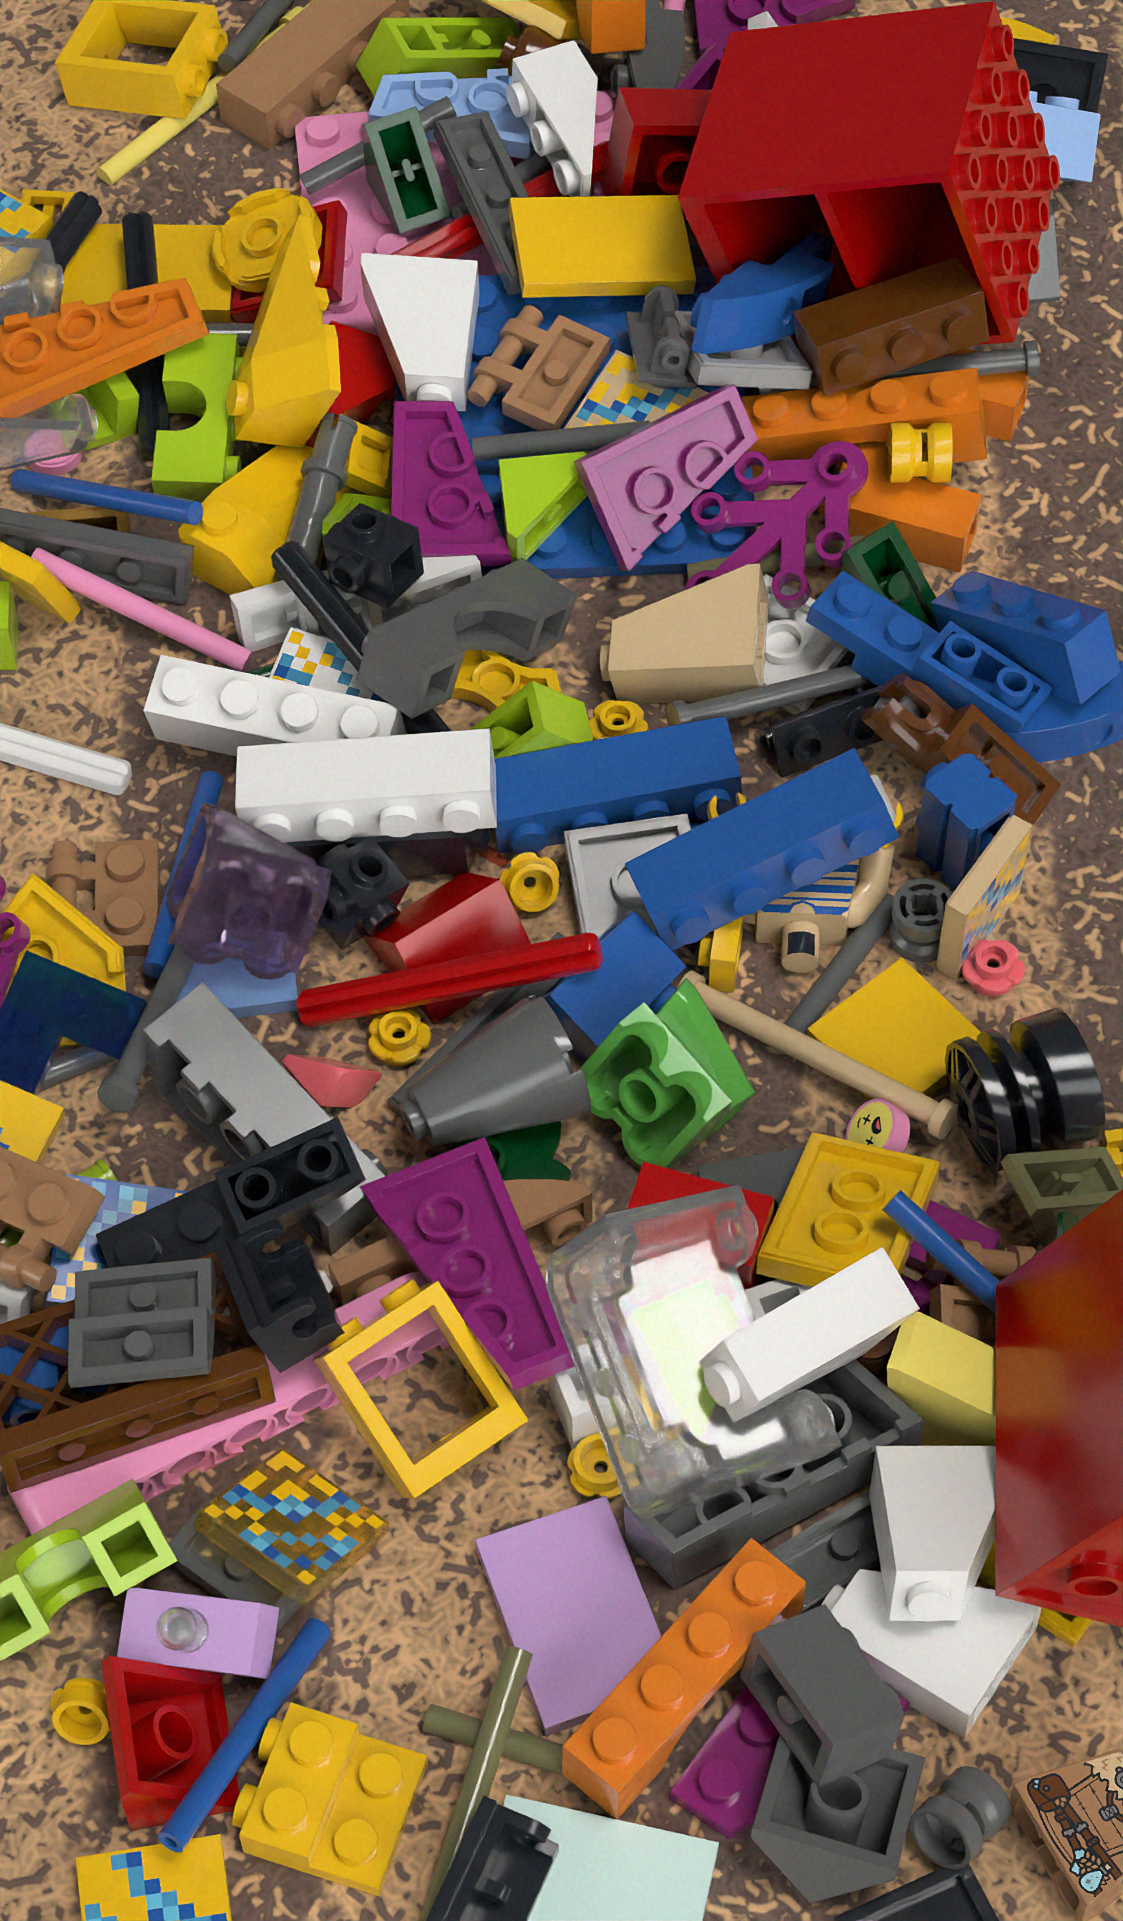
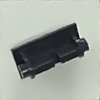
M883 685L866 691L861 687H857L851 690V694L819 705L818 709L813 711L805 710L781 720L777 717L770 719L768 727L760 729V737L768 752L775 750L778 772L781 778L831 760L853 748L858 750L882 741L883 739L863 722L861 717L867 708L874 707L880 699L877 693L882 689Z

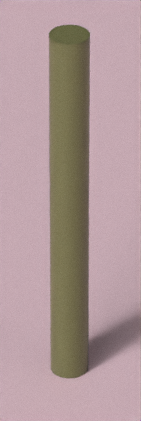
M514 1646L505 1647L419 1921H426L483 1796L489 1797L533 1657L532 1653Z

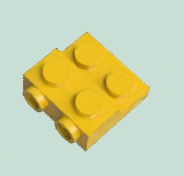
M290 1702L284 1720L272 1717L264 1730L259 1746L258 1758L266 1761L267 1764L258 1787L246 1783L236 1802L232 1825L242 1828L239 1837L243 1852L380 1897L426 1772L428 1755L360 1734L358 1723Z

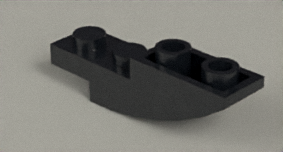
M336 1117L215 1172V1180L95 1235L109 1268L192 1260L216 1252L214 1246L226 1239L230 1243L251 1229L269 1221H280L284 1230L343 1196L364 1182L366 1178L341 1121Z

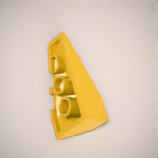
M298 215L280 245L236 380H232L228 388L226 408L228 415L234 416L235 439L303 448L341 392L338 337L335 325L323 324V311H326L329 304L327 289L315 287L319 274L320 259L310 216Z
M276 445L211 492L201 503L203 507L201 521L197 525L183 523L178 529L180 543L194 546L192 575L229 595L280 581L274 575L275 569L272 566L271 555L286 541L304 481L300 470L303 461L311 457L312 447L304 445L303 448ZM346 485L345 488L339 490L334 505L344 492L350 493L352 488ZM323 542L316 562L319 569H321V561L325 553Z

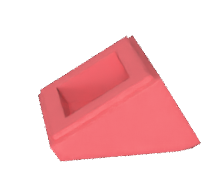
M287 1054L282 1060L285 1069L319 1106L355 1107L363 1101L382 1076L377 1070L327 1057Z

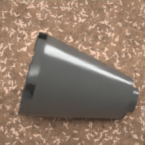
M536 994L521 999L406 1087L408 1101L400 1104V1110L406 1126L415 1140L425 1137L432 1147L573 1119L591 1110V1098L582 1069L576 1072L573 1071L572 1063L567 1053L573 1049L572 1044L547 1001L542 996L536 998Z

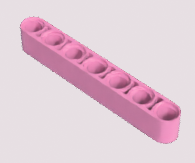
M421 1272L408 1273L335 1310L341 1324L357 1316L362 1326H364L385 1311L379 1302L385 1295L410 1279H414L419 1288L429 1282ZM426 1309L347 1363L362 1385L379 1375L382 1380H385L424 1360L422 1353L438 1345L444 1350L450 1344ZM326 1346L282 1373L276 1369L265 1355L276 1402L13 1493H10L7 1484V1490L30 1534L33 1535L132 1478L144 1499L148 1501L183 1483L180 1478L181 1476L197 1468L203 1473L244 1452L242 1445L258 1437L264 1442L305 1421L302 1416L303 1414L319 1406L324 1411L340 1403L313 1361L314 1358L328 1350Z

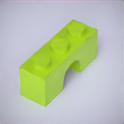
M209 333L204 337L165 353L162 382L168 412L193 414L200 417L201 420L185 430H157L151 478L155 494L202 503L214 489L241 471L240 456H234L235 441L244 442V440L235 439L234 416L228 415L226 408L228 388L232 380H236L243 359L240 355L237 334Z
M133 1478L0 1553V1661L50 1634L49 1621L51 1617L63 1605L75 1597L101 1587L110 1588L114 1596L177 1561L166 1536Z

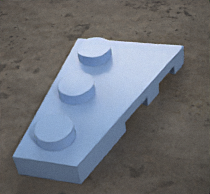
M508 68L487 69V77L457 79L450 71L383 75L368 113V122L415 106H417L419 111L447 96L456 111V117L488 111L509 156L527 159L531 156L534 149L530 137V129L522 117L517 118L514 116L508 103L506 88L507 85L512 84V76H508ZM434 129L425 133L428 141L436 142Z

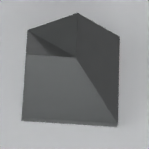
M780 1734L750 1837L810 1903L893 1881L898 1870L926 1757L893 1748L889 1757L818 1787Z

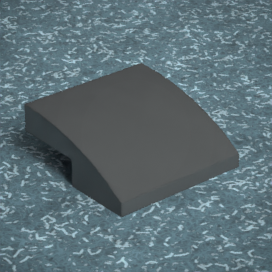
M202 1258L75 1271V1319H69L68 1382L70 1387L210 1374L214 1347L216 1271L212 1259Z

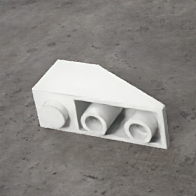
M574 40L514 58L512 84L507 85L506 94L514 116L517 118L522 117L530 129V137L535 151L539 156L545 155L553 167L554 178L559 191L564 196L587 197L590 196L598 78Z

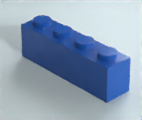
M722 716L496 758L497 828L493 829L499 854L513 851L521 854L524 852L537 853L546 846L564 844V831L687 813L689 820H709L707 805L714 795L717 798V814L721 815L737 807L736 793L742 794L741 774L727 718Z
M853 748L624 864L660 937L674 951L686 944L695 943L703 939L708 933L744 915L759 911L766 904L802 886L817 882L824 875L860 857L875 853L882 846L898 839L899 835L883 798L856 749Z

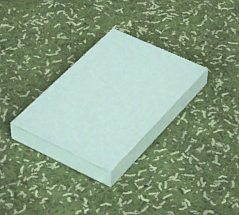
M506 1794L504 1807L531 1817L549 1827L551 1832L548 1839L559 1844L558 1855L528 1921H703L719 1842Z

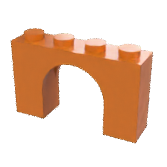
M965 348L948 355L975 353L978 351ZM1025 371L978 376L984 412L985 435L1011 442L1027 399L1030 376L1026 377ZM871 441L853 444L863 452L868 463L869 472L865 485L855 496L850 498V537L858 535L866 537L887 522L894 521L916 561L961 573L978 528L982 495L940 483H931L929 480L919 477H913L908 483H890L888 452L886 450L888 442ZM845 462L836 463V469L840 470L839 474L843 473L847 468V464ZM825 501L818 507V513L825 514Z

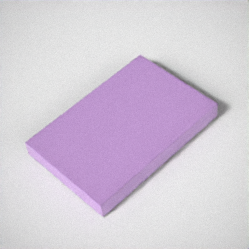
M607 1496L475 1540L478 1556L511 1645L533 1654L525 1683L545 1736L584 1723L662 1637Z

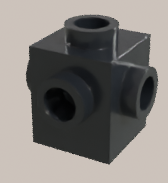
M359 503L340 522L335 523L323 537L331 584L346 593H353L387 609L424 574L418 527L362 503Z
M372 837L350 848L345 844L338 845L328 851L318 861L316 865L318 873L303 904L341 950L362 939L366 933L374 936L382 932L398 918L400 911L397 906L410 883L403 876L398 863L391 856L386 855Z

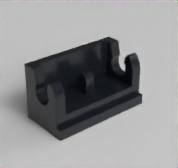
M274 1220L260 1224L230 1243L225 1239L215 1245L214 1248L248 1334L276 1369L282 1373L333 1342L345 1332L342 1329V1324L311 1251L301 1237L282 1244L277 1251L271 1253L261 1251L267 1242L276 1240L284 1232L280 1221Z
M483 1796L426 1921H528L559 1852V1844L548 1839L551 1829L531 1817L497 1804L496 1800Z

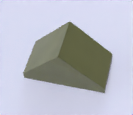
M1106 1147L1007 1154L1001 1161L1013 1194L1043 1249L1057 1239V1216L1059 1212H1070L1081 1221L1123 1189V1177Z

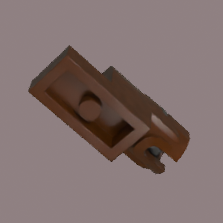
M905 673L898 674L889 680L877 693L880 699L875 706L867 708L861 717L863 722L880 736L890 748L896 750V752L914 767L920 769L925 775L941 762L949 764L963 753H972L991 771L990 778L998 777L1017 795L1014 815L1034 825L1061 786L1060 782L975 705L969 704L954 710L921 681L912 680Z

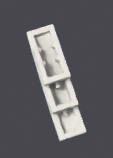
M476 555L422 557L424 574L388 609L353 593H346L337 586L334 587L367 628L371 630L375 625L385 623L409 612L417 605L426 604L443 596L455 587H462L481 578L482 574L480 561ZM328 570L322 571L329 580ZM284 580L230 595L237 637L243 647L253 652L284 642L290 627L331 639Z

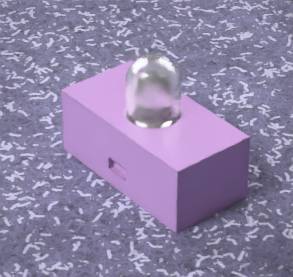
M131 1587L127 1589L117 1657L201 1671L267 1679L271 1670L279 1608L256 1602Z

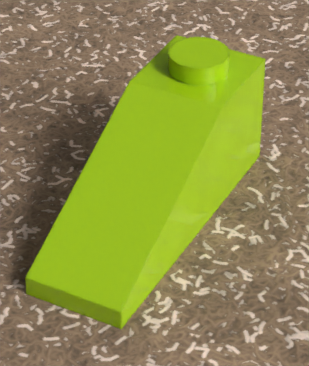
M512 17L382 18L357 61L356 67L374 98L383 75L450 71L457 79L487 77V69H501L496 63L508 35L519 39L521 32Z

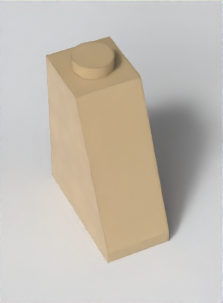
M747 564L612 620L610 645H602L600 650V670L603 681H611L617 701H631L642 704L669 703L677 700L699 702L763 686L769 597L761 565Z

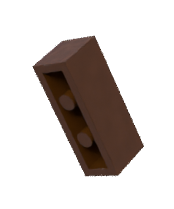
M957 256L792 312L798 349L812 369L811 377L824 396L989 341L984 291Z

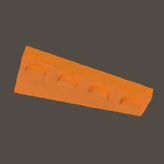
M186 277L113 293L110 301L99 304L87 305L83 300L60 304L61 312L30 318L27 312L5 316L4 324L0 325V425L208 335L209 331Z

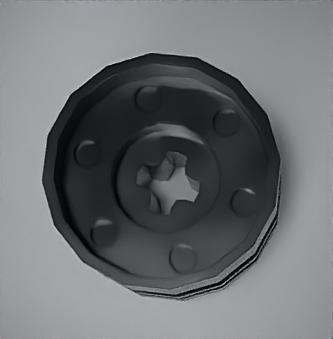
M1053 1008L1016 1020L1010 1025L1008 1041L1000 1032L992 1028L977 1035L976 1041L967 1036L952 1041L947 1045L945 1055L947 1082L952 1102L958 1104V1121L968 1137L978 1160L991 1173L1003 1170L1001 1161L1007 1154L1040 1152L1041 1139L1052 1150H1065L1097 1139L1103 1135L1105 1109L1098 1074L1089 1049L1078 1028L1062 1010Z

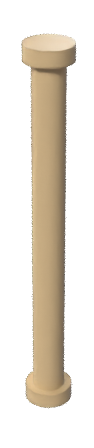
M694 971L686 973L678 984L679 987L687 978L698 990L712 1017L874 1099L886 1100L905 1112L907 1116L927 1125L928 1134L941 1140L946 1137L957 1118L958 1104L946 1098L938 1102L706 985L705 977Z

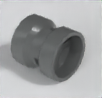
M915 879L902 885L894 895L889 940L893 949L901 957L911 962L919 963L937 960L945 905L953 894L944 884L933 879Z
M963 1766L956 1768L939 1787V1795L928 1797L912 1814L910 1829L913 1839L927 1857L944 1868L957 1870L965 1868L982 1849L983 1840L993 1838L1008 1822L1011 1816V1806L1005 1791L993 1777L978 1768Z

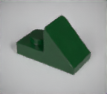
M894 521L887 522L842 552V568L844 572L939 632L931 605L936 596Z

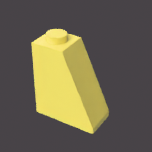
M916 1311L900 1326L887 1365L888 1388L923 1419L921 1443L931 1446H996V1349Z

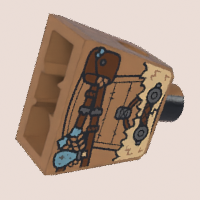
M1123 1750L1109 1751L1024 1778L1014 1783L1009 1799L1011 1813L1076 1921H1090L1123 1895Z

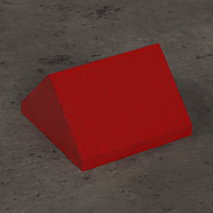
M470 872L458 875L402 909L398 918L382 932L374 936L366 933L363 937L364 941L390 972L531 944L500 879ZM485 993L420 1005L419 1007L435 1025Z
M108 1656L101 1661L120 1799L130 1830L134 1831L165 1825L230 1732L221 1674ZM235 1774L207 1816L234 1811L240 1794L237 1774Z

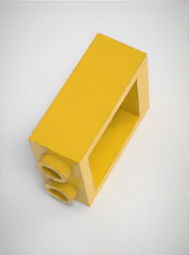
M93 0L55 61V65L69 106L186 120L198 98L204 95L207 82L218 65V57L228 46V37L226 31L221 28L215 5L173 0ZM127 42L176 48L166 66L117 60Z
M410 1279L379 1300L385 1310L383 1313L362 1326L357 1316L343 1323L342 1329L345 1333L326 1345L328 1350L313 1359L403 1498L418 1497L528 1421L439 1281L427 1283L419 1288L415 1280ZM427 1309L489 1406L412 1459H409L347 1362Z

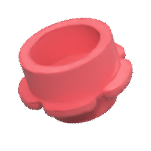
M983 939L977 943L967 960L964 961L961 970L963 977L974 990L987 996H999L1007 993L1014 985H1018L1024 977L1025 965L1023 961L1018 959L1019 951L1013 944L1001 939L996 941ZM989 962H996L999 967L992 968L987 964Z

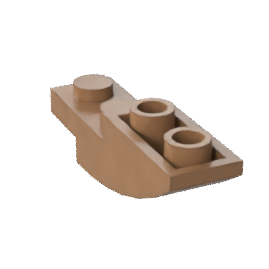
M554 1179L503 1181L532 1251L550 1242L555 1246L568 1244L581 1236L586 1230L587 1224L593 1222L592 1192L586 1183ZM378 1216L380 1241L328 1265L330 1280L333 1285L332 1293L340 1307L403 1275L421 1272Z

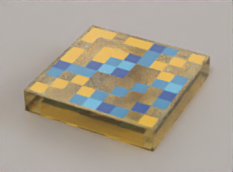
M281 1447L199 1509L193 1528L299 1605L304 1606L376 1547L385 1537L389 1522Z

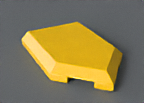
M32 873L3 910V912L16 915L30 929V941L27 947L19 953L5 995L12 1004L16 1026L43 1049L128 1036L124 948L40 877ZM14 927L8 928L4 932L2 942L7 941L13 935Z

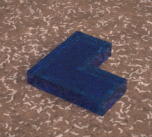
M26 950L0 1009V1080L37 1096L62 1037L119 1061L147 1001Z

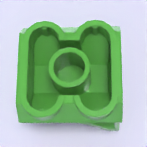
M687 978L655 1014L643 1002L620 1021L580 1068L585 1076L591 1098L590 1111L603 1119H614L622 1129V1142L630 1158L641 1166L643 1162L671 1169L698 1144L732 1120L756 1094L698 990Z

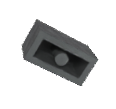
M825 1604L753 1633L740 1677L818 1787L890 1756L905 1717L900 1700L894 1689L888 1683L880 1680L863 1657L858 1641L849 1629L841 1627Z

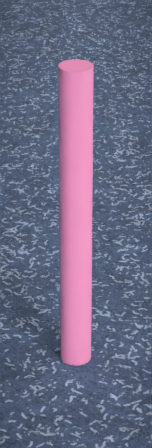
M39 547L36 548L31 558L43 563L64 587L237 671L243 672L252 658L253 651Z

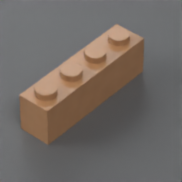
M314 0L216 84L220 120L269 150L284 137H293L296 135V125L320 106L326 107L336 99L340 88L356 74L361 76L356 63L382 18H410L409 0Z

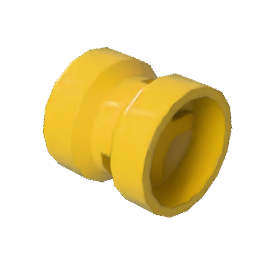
M890 423L888 438L889 482L908 483L913 477H926L931 483H950L953 456L951 423H932L927 429H914L909 423ZM922 444H924V462H922Z

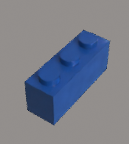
M970 571L968 574L956 579L949 589L931 602L939 633L950 621L1051 685L1053 687L1050 693L1051 696L1081 705L1121 672L1106 610L975 571Z

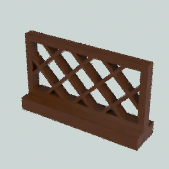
M216 1252L196 1258H211L216 1271L220 1290L216 1295L215 1329L238 1337L243 1349L216 1358L212 1357L210 1374L114 1383L108 1386L102 1397L79 1403L67 1398L73 1389L68 1382V1351L49 1344L59 1328L68 1326L69 1319H75V1299L0 1324V1348L11 1346L25 1352L10 1376L0 1373V1463L10 1493L276 1402L269 1366L264 1352L246 1330ZM226 1307H228L231 1317L222 1315ZM39 1358L67 1367L53 1392L25 1382ZM15 1396L43 1406L36 1419L8 1429L4 1428L2 1417Z

